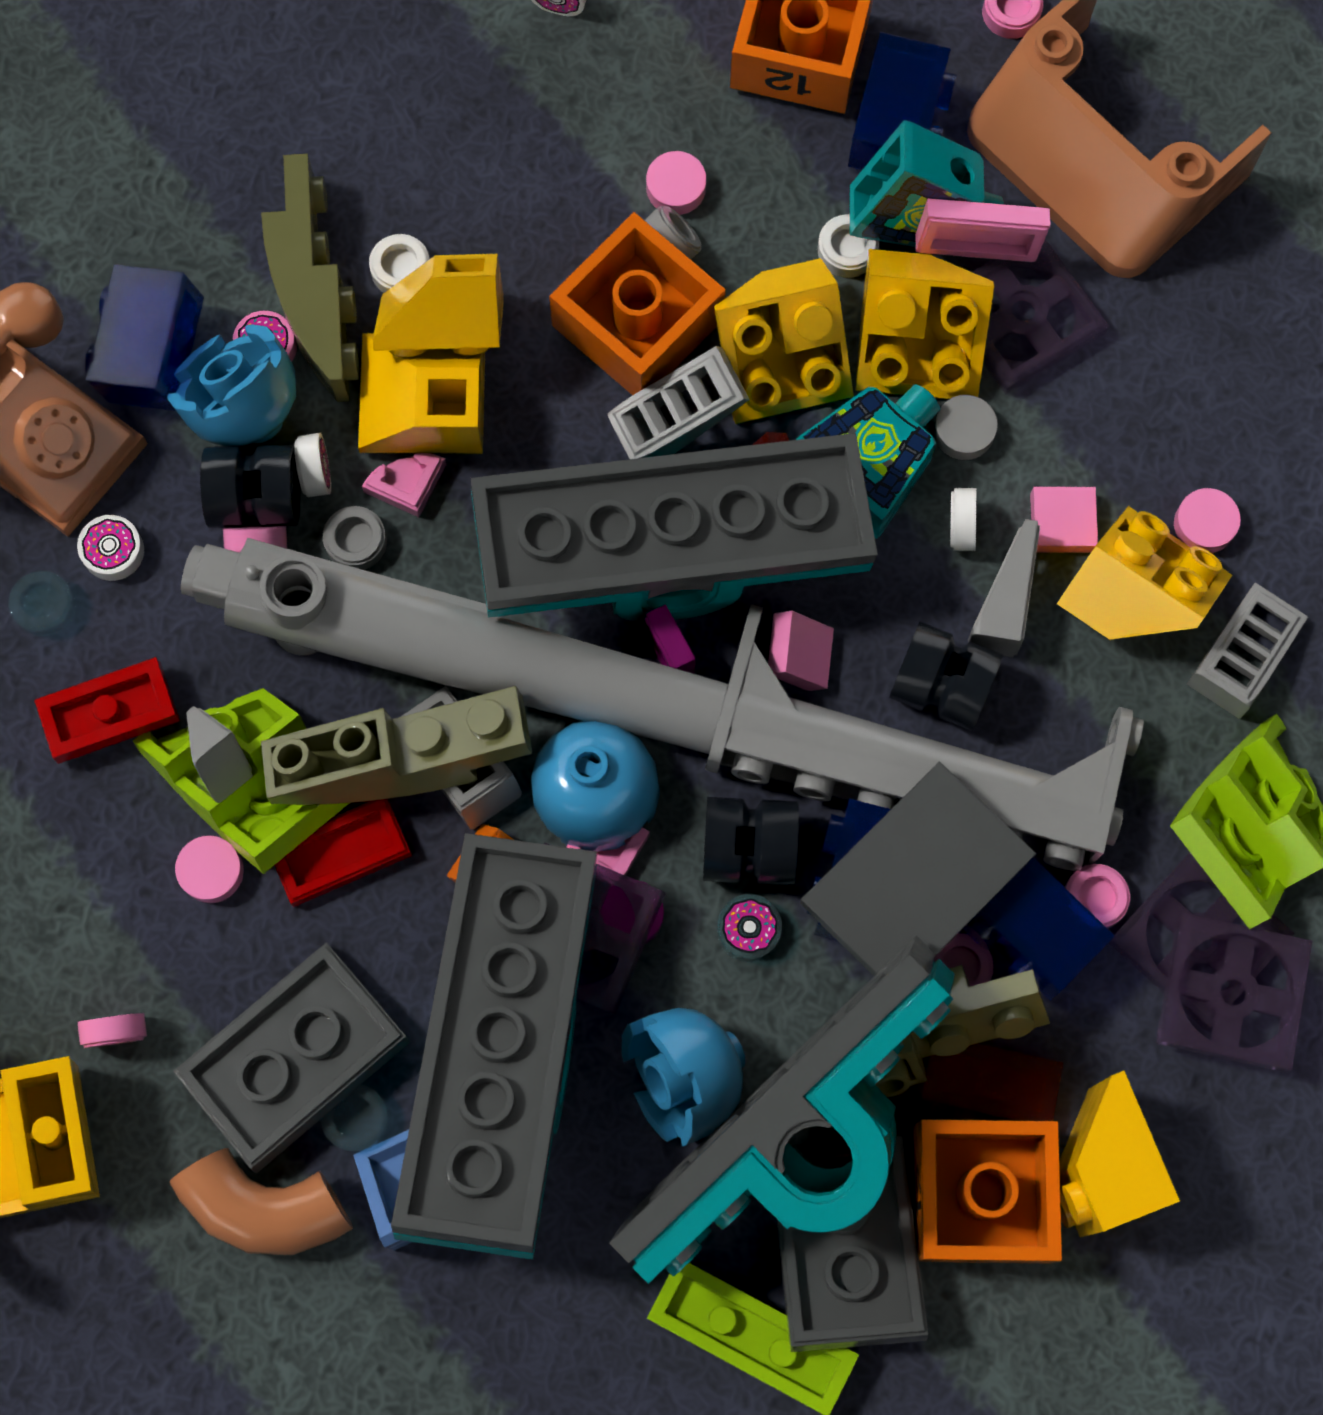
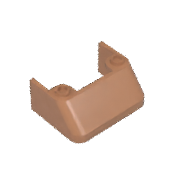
M1062 0L1026 32L971 111L967 126L968 137L974 148L1037 207L1050 208V219L1106 272L1121 278L1135 277L1146 271L1250 176L1272 132L1264 125L1260 126L1221 163L1206 149L1191 142L1170 144L1153 159L1149 160L1065 82L1080 64L1083 55V42L1080 34L1088 28L1097 0Z

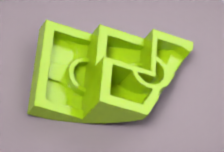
M264 688L238 697L226 706L204 710L233 732L253 770L251 771L253 777L220 803L213 800L193 764L188 727L158 739L150 732L134 739L133 742L138 751L183 800L214 831L229 842L240 855L263 874L349 804H271L267 799L261 741L307 728L297 712Z
M1277 713L1254 729L1224 758L1196 789L1170 825L1249 929L1272 917L1285 888L1323 868V804L1317 795L1316 787L1307 769L1291 765L1277 740V737L1286 730L1283 721Z

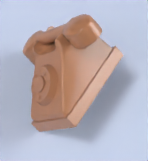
M21 282L12 284L0 291V487L15 498L18 497L23 504L69 537L145 448L147 442L143 435L24 348L43 346L54 340L62 330L64 317L55 297L47 288L36 283Z

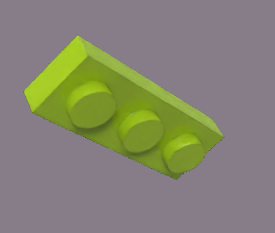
M690 1263L675 1276L669 1274L646 1318L823 1415L831 1414L859 1357V1354L848 1348L790 1352L787 1315Z

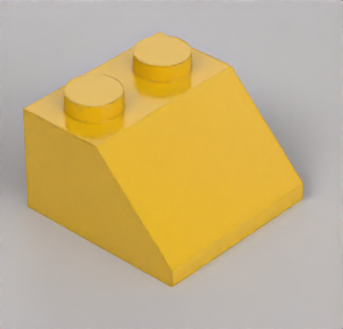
M1125 1071L1113 1074L1090 1087L1059 1161L1061 1221L1066 1228L1076 1226L1080 1238L1107 1231L1180 1202Z

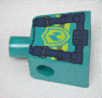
M904 120L850 184V235L916 247L915 234L927 198L1004 204L1001 196L984 191V160L979 153L915 123Z
M914 384L896 403L892 402L879 389L871 386L861 391L796 439L856 433L874 537L876 539L884 532L932 459L937 442L923 427L940 411V405L928 390L917 384Z

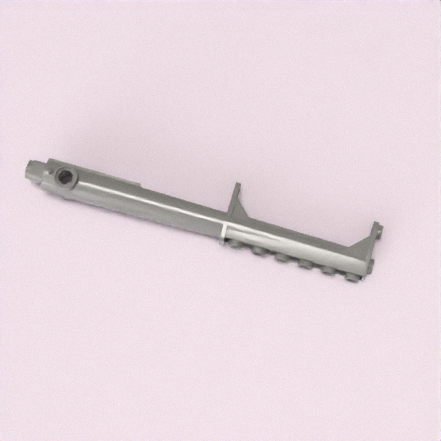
M247 538L240 553L206 544L205 547L195 545L188 555L181 580L182 594L194 597L196 602L224 609L225 625L275 639L289 653L310 655L321 652L482 695L516 686L523 696L524 706L581 721H597L616 725L634 735L709 754L705 767L707 771L717 773L719 766L724 765L732 768L731 773L735 777L748 782L766 784L771 778L794 785V792L809 799L830 801L831 797L835 796L857 802V810L873 817L883 818L940 761L1034 852L1044 854L1043 861L1045 863L1065 870L1077 871L1082 869V865L1093 864L1104 854L1106 845L1113 846L1115 844L1123 820V809L1114 806L1125 755L1134 756L1144 725L1143 719L1133 717V710L1119 706L1112 719L1105 748L1056 775H1050L788 697L754 642L763 607L752 604L750 605L730 681L727 684L505 618H488L485 603Z

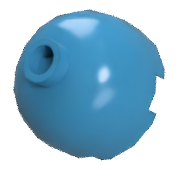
M246 325L245 330L248 336L239 337L228 343L223 340L220 334L211 338L193 351L174 373V376L180 382V386L176 393L168 394L167 399L187 426L201 439L219 446H244L266 442L280 431L296 399L295 368L287 352L266 326Z
M597 721L572 723L553 734L538 752L531 775L533 803L540 819L549 831L560 838L562 843L580 847L581 850L600 852L618 849L625 845L626 839L638 833L646 822L649 824L653 819L660 796L656 764L643 742L636 735L625 729Z
M670 1009L648 1015L627 1024L622 1034L623 1063L635 1058L636 1067L647 1090L635 1092L634 1095L648 1123L666 1142L677 1137L681 1138L682 1146H687L713 1133L735 1111L741 1099L743 1088L742 1068L745 1066V1054L737 1037L729 1031L726 1032L715 1020L695 1009Z

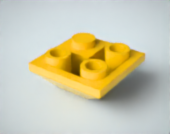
M869 249L862 301L855 391H863L867 387L872 386L879 389L882 393L904 395L914 384H917L928 390L935 398L951 399L959 395L978 397L994 292V281L930 254Z
M498 254L435 255L384 292L381 297L373 335V350H389L395 356L413 357L423 354L427 349H452L454 353L460 355H477L486 352L489 348L500 347L504 302Z
M821 258L762 271L714 306L720 345L750 399L732 412L735 424L854 397L838 282Z
M362 333L359 453L483 454L485 352L477 355H460L454 353L452 349H427L426 352L418 356L399 357L392 355L389 350L374 351V333Z
M1128 506L1096 544L1057 602V605L1109 640L1198 628L1232 577V574L1224 570L1220 560L1208 550L1197 546L1189 547L1170 534L1168 526L1157 516L1145 511L1137 512Z

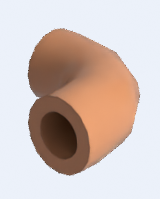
M224 1148L198 1160L170 1180V1185L179 1201L208 1235L248 1254L295 1255L333 1241L353 1229L344 1207L321 1171L285 1188L266 1187L251 1180L238 1166L229 1148Z

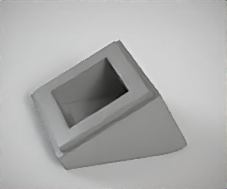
M193 706L186 712L192 761L215 802L220 803L253 777L251 772L253 770L233 732L201 708L197 709Z

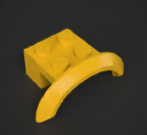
M69 1056L0 1070L2 1077L0 1079V1218L100 1197L79 1066Z

